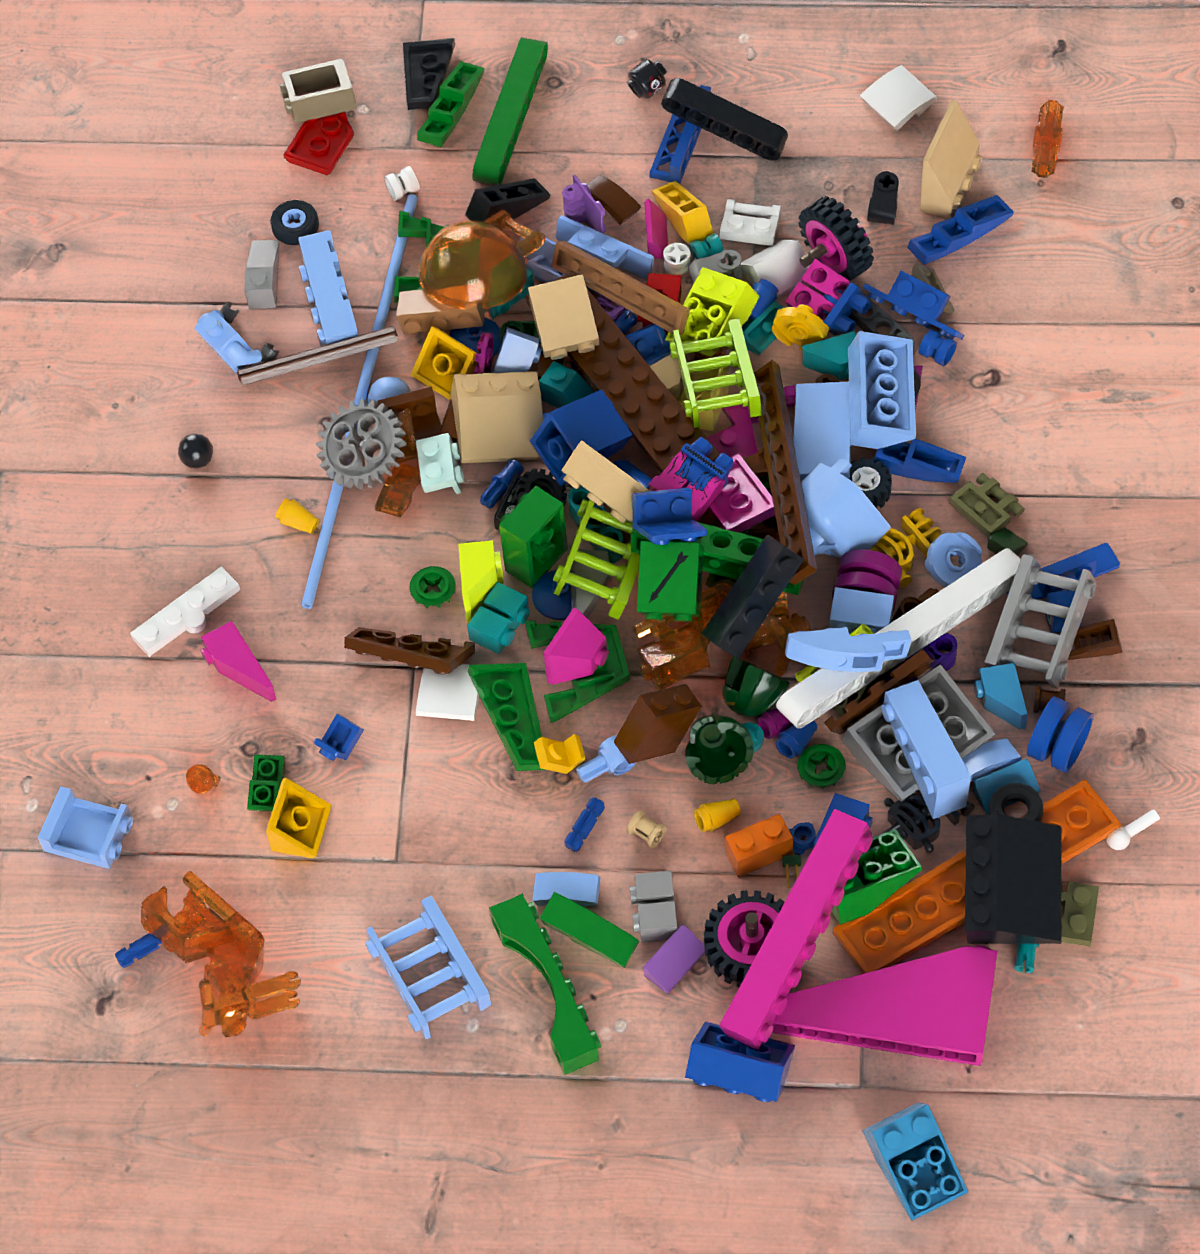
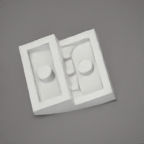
M902 65L879 78L860 95L862 100L896 131L914 114L919 117L938 99L935 94Z
M461 664L449 674H437L432 669L423 668L416 716L474 721L479 704V694L467 672L469 665Z

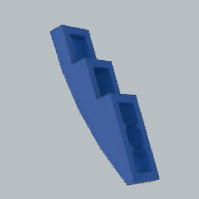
M998 195L957 209L953 218L934 224L930 233L911 239L907 248L923 265H926L965 247L1012 217L1014 211Z

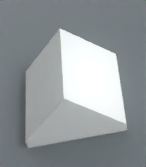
M783 239L741 262L739 267L752 285L758 283L760 279H765L774 284L779 290L777 293L778 299L791 292L798 282L804 284L801 278L810 266L804 268L800 264L799 259L805 254L799 241Z

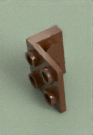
M432 386L377 400L379 405L381 403L385 404L388 410L391 409L396 414L395 418H398L403 423L399 428L406 432V435L401 437V439L407 445L399 448L405 455L404 457H396V462L400 463L418 458L416 441L439 435L442 425L437 413Z

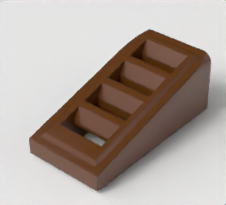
M1110 619L1079 627L1074 640L1075 649L1070 651L1068 660L1123 653L1115 620ZM1104 635H1109L1110 641L1105 642ZM1097 636L1098 644L1093 645L1092 637ZM1080 638H1085L1086 647L1081 648Z

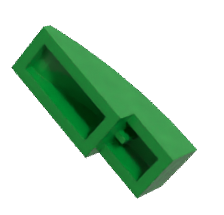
M556 892L552 894L539 917L544 925L624 968L640 942L637 938L604 918Z

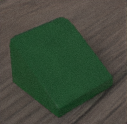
M1004 527L988 538L987 549L997 554L1009 548L1018 556L1028 545V542Z

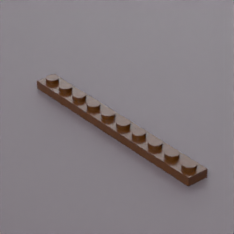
M771 360L754 372L761 402L762 416H758L780 543L804 559L790 580V583L795 586L817 571L780 367Z

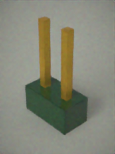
M801 855L782 856L783 867H786L787 888H790L788 867H796L797 880L799 876L798 867L801 866Z

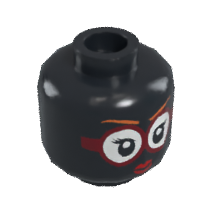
M644 59L629 71L627 84L638 98L643 96L649 99L666 85L664 75L667 72L659 61L653 63L649 59Z

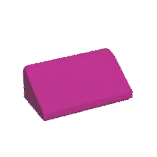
M646 199L644 205L648 254L652 255L654 259L663 258L664 249L668 246L666 215L650 199Z

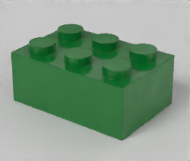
M537 486L529 493H525L513 511L506 513L499 523L505 571L531 589L538 579L547 573L568 550L563 503Z

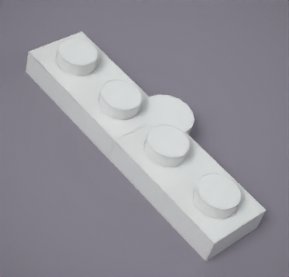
M221 566L130 632L132 640L150 657L184 631L189 633L201 632L206 626L204 614H209L239 592V584Z

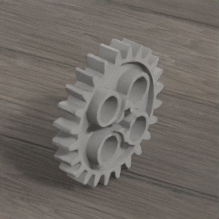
M361 399L359 406L350 401L349 409L347 410L340 405L341 414L336 415L331 412L330 415L333 421L331 423L323 422L325 427L328 428L327 431L318 432L324 439V441L316 443V446L323 450L316 454L322 460L320 466L327 471V476L331 479L334 478L338 485L344 483L348 489H351L354 485L359 490H362L364 482L367 486L373 488L374 479H377L382 484V475L385 473L392 476L389 468L391 466H400L395 461L396 457H404L405 455L399 450L400 447L407 445L401 439V437L406 435V432L399 428L403 423L398 418H395L396 414L391 409L388 410L385 404L381 403L379 405L375 400H371L368 405L364 399ZM376 423L374 429L368 432L369 427ZM350 431L348 437L342 440L343 435ZM381 449L380 453L373 457L374 452ZM352 457H355L354 461L350 465H347L348 460Z

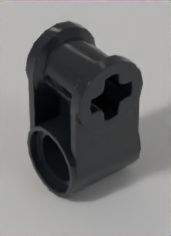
M884 171L876 176L872 197H870L867 221L894 225L899 179L894 173Z

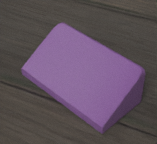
M682 924L645 964L643 968L644 976L668 994L704 955V944L689 928Z

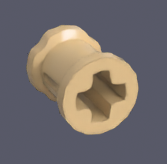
M643 810L635 813L627 827V833L630 835L636 834L648 842L647 844L651 848H655L660 843L667 830L665 824H658L646 817V812Z

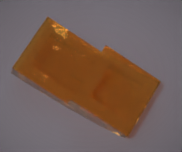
M398 462L400 466L393 467L391 471L392 476H388L375 504V511L401 518L412 503V493L420 483L421 477L418 467Z

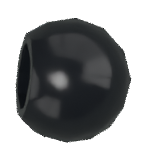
M193 433L185 436L180 441L178 456L187 467L198 469L206 466L211 461L213 446L204 435Z

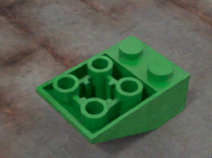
M896 829L873 837L866 853L862 852L854 878L848 879L843 888L844 896L841 903L832 909V913L840 925L871 913L922 870L921 864Z

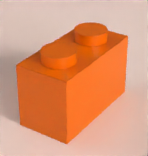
M779 813L725 836V854L737 877H740L781 860L783 855H793V837Z

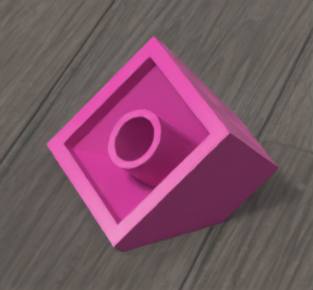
M576 608L572 609L544 651L547 682L552 685L593 675L598 665H604L609 654L606 637Z

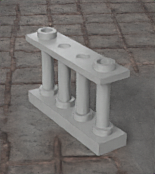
M1023 554L986 656L985 664L988 667L1015 663L1016 666L1046 673L1045 679L1052 688L1058 689L1060 680L1063 681L1067 675V660L1089 598L1092 599L1095 594L1096 582L1090 571L1083 569L1080 580L1043 572L1034 556ZM1039 582L1074 591L1075 594L1070 608L1032 598L1031 592L1034 585H1037ZM1033 610L1066 619L1061 634L1058 635L1022 625L1021 621L1024 612ZM1023 637L1056 646L1051 662L1013 653L1012 646L1015 639Z

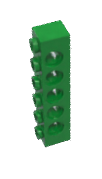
M699 523L707 529V536L698 537L697 541L691 543H700L704 546L703 571L737 580L764 539ZM633 528L631 531V552L640 554L641 541L650 540ZM680 539L670 540V542H684ZM805 579L795 586L789 582L783 592L798 596Z

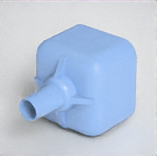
M842 458L831 468L823 463H819L801 482L814 556L818 553L841 558L845 553L852 550H870L891 529L889 523L863 491L850 479L843 476L852 465Z

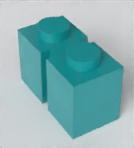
M497 582L484 600V604L490 608L487 609L480 606L467 625L470 641L500 654L505 646L508 647L515 637L514 630L520 624L523 625L527 621L530 609L526 595Z

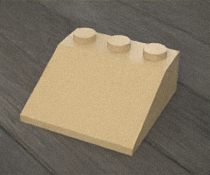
M951 100L923 159L920 211L944 219L952 218L955 210L957 211V209L961 208L964 200L963 193L964 191H969L972 185V173L979 170L982 162V156L979 155L980 143L958 102Z
M537 371L454 375L450 396L453 405L461 463L542 460L530 442V439L543 422L541 392Z

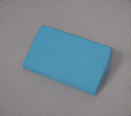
M1028 759L1016 762L973 782V793L986 815L989 814V802L993 793L1001 786L1009 783H1021L1030 786L1040 793V787ZM1011 801L1007 803L1005 807L1014 804L1018 801Z

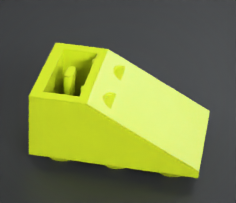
M702 267L683 303V306L689 308L690 311L684 333L680 335L681 342L687 343L724 336V333L729 332L728 320L739 319L742 326L750 317L760 296L747 282ZM668 332L665 340L674 342L673 334ZM720 348L700 351L698 353L712 357Z

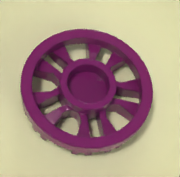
M481 333L480 342L478 341L477 346L479 354L476 353L475 361H477L474 374L491 373L494 336L493 333Z

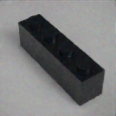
M766 535L701 634L719 648L739 659L804 559L777 540Z

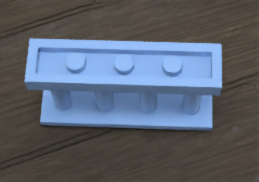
M432 895L421 900L423 912L419 914L420 917L381 938H378L371 926L366 929L369 940L365 942L372 958L374 959L378 956L408 1008L410 1015L407 1018L415 1032L420 1030L425 1040L431 1037L428 1022L468 1001L470 1003L475 1002L480 1011L491 1006L487 988ZM425 928L427 930L433 929L437 936L434 938V942L395 962L391 961L385 950L386 948ZM439 952L441 954L447 953L451 960L448 962L449 966L406 987L399 973ZM452 977L456 979L461 977L465 984L462 987V991L422 1012L420 1011L413 999L414 997Z

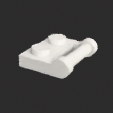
M727 199L726 210L720 228V239L773 246L781 216V205L773 204L772 207L737 203L735 199ZM735 213L745 214V215H753V216H761V217H769L770 219L757 218V217H749V216H741V215H737V214H735Z

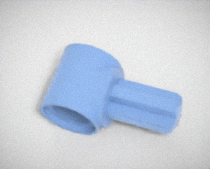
M617 735L606 739L599 746L597 757L577 767L576 771L581 781L588 782L606 771L609 774L622 775L633 768L636 763L628 764L614 743Z

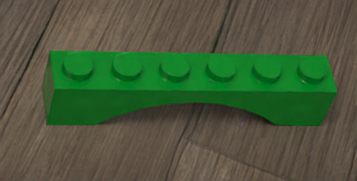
M522 893L489 907L491 922L502 945L529 960L542 973L550 986L556 1004L555 1020L550 1035L551 1045L564 1075L599 1061L598 1048H601V1043L595 1030L589 1031L585 1023L589 1019L583 1005H576L573 998L576 995L574 986L570 978L564 980L561 974V970L564 969L558 953L552 954L548 947L551 944V940L545 927L539 928L536 922L539 916L533 902L527 903Z

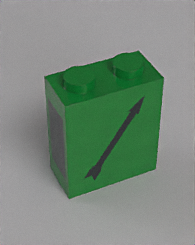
M641 541L637 612L645 615V620L662 621L663 616H674V621L691 622L692 617H700L704 546L700 543L670 542L665 545H656L652 541Z

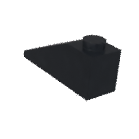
M535 178L475 189L465 216L480 232L501 228L548 200L551 194Z

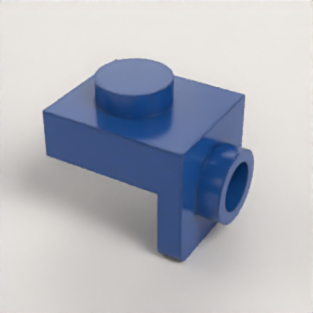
M336 714L323 738H315L313 743L321 748L319 753L332 761L335 758L347 760L364 729L344 716Z

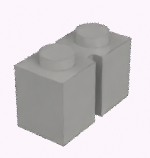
M671 871L635 874V886H630L631 904H637L638 913L632 914L634 932H640L641 943L668 940L677 930Z

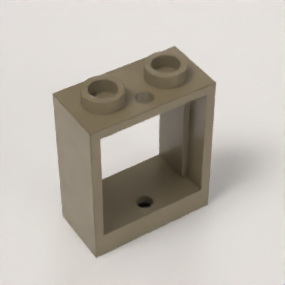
M343 58L282 72L284 83L279 84L282 98L284 99L287 114H293L295 123L357 109L353 87ZM337 84H338V86H339V87H335V88H331V89H327V90H323V91H318V92H314V93H310V94H305V95H301V96H297V97H296V95H295V94H298V93H303V92H307V91H311V90H315V89H320V88H324V87H328V86H332V85H337Z

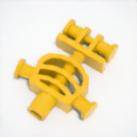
M922 508L915 509L909 517L904 515L901 518V528L908 536L891 528L870 549L895 558L902 568L899 588H903L912 582L911 575L906 574V572L911 570L913 566V545L916 544L927 557L930 543L941 536L939 527L931 528L934 522L931 518H926L923 515L924 510ZM903 551H905V553L907 554V558L905 560H903Z

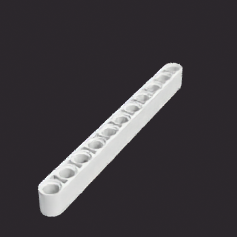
M1009 548L1000 551L876 633L908 630L911 642L907 658L1010 591L1021 559ZM907 658L885 660L882 663L881 671L847 672L821 668L786 691L777 701L776 708L794 726L802 728Z

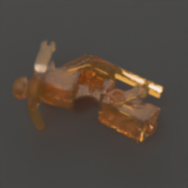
M720 583L701 593L700 617H692L690 623L676 630L667 626L674 622V616H663L662 621L643 620L632 626L638 638L651 633L654 637L660 639L658 642L653 640L637 648L643 663L639 666L641 673L646 681L651 680L658 691L707 667L710 668L708 653L710 640L701 633L732 586ZM782 592L773 606V610L771 609L743 651L746 652L773 644L778 639L780 655L774 668L777 676H783L786 673L791 660L785 655L788 634L799 631H811L810 624L805 616L800 617L797 613H793L790 619L787 603L788 593Z
M188 871L183 877V883L190 890L187 892V896L183 898L185 905L182 911L178 912L175 917L167 910V888L165 886L146 897L141 903V924L148 933L154 934L169 952H174L182 961L185 960V963L210 956V963L204 967V979L199 982L202 1004V1023L199 1027V1033L202 1036L209 1035L213 1027L220 1024L222 1034L225 1037L238 1036L247 1026V1016L256 1020L287 1009H294L300 1004V998L293 999L298 995L293 990L297 989L301 984V979L294 980L298 977L297 972L289 971L283 975L255 983L264 964L265 941L263 934L192 871ZM284 992L283 994H280V995H277V996H273V997H270V998H267V999H264V1000H261V1001L256 1002V1001L259 1000V999H263V998H266V997H269V996H272V995H275V994Z

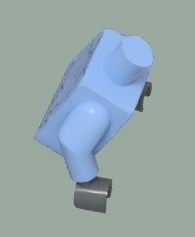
M225 302L220 311L213 310L210 313L203 314L194 328L207 345L236 374L245 365L274 360L280 352L279 350H273L274 345L270 343H265L261 352L258 349L252 350L241 336L229 325L239 313V310L235 311L230 308L232 306L231 302Z

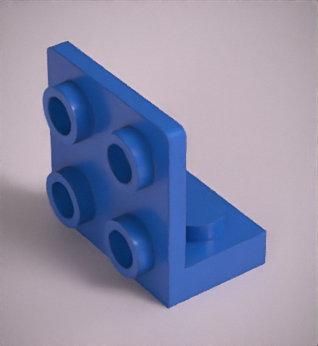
M678 488L632 493L633 528L652 541L653 544L665 545L669 544L670 540L673 539L693 542L697 541L698 537L707 536V529L692 519L691 489Z

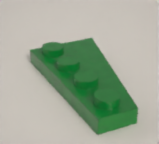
M526 663L469 665L467 672L516 771L545 770L540 768L534 742L542 737Z

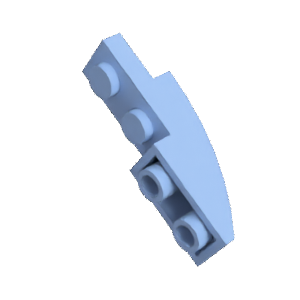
M847 627L807 632L799 631L788 634L785 655L787 658L800 663L829 670L847 672L881 671L883 661L907 658L911 637L908 630L859 634L857 636H850Z

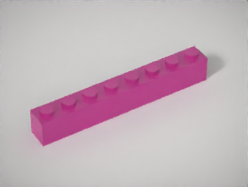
M834 809L720 1023V1027L726 1036L756 1050H759L762 1042L766 1043L773 1030L772 1023L776 1015H781L786 1007L787 994L791 987L795 988L802 975L801 968L805 960L809 961L815 952L816 939L820 933L826 931L830 923L829 915L833 907L838 906L843 899V888L848 879L854 878L862 852L866 853L871 846L873 837L871 836L872 833L868 823Z

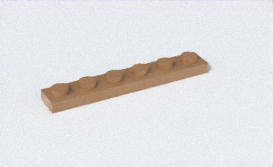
M564 240L556 243L551 264L552 268L563 274L572 270L576 275L583 274L585 285L588 288L672 334L673 330H679L680 335L684 333L690 311L689 308Z

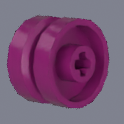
M862 549L845 553L840 558L837 570L838 578L834 583L832 600L835 587L894 595V611L897 590L900 587L902 568L899 563L890 556L878 551Z

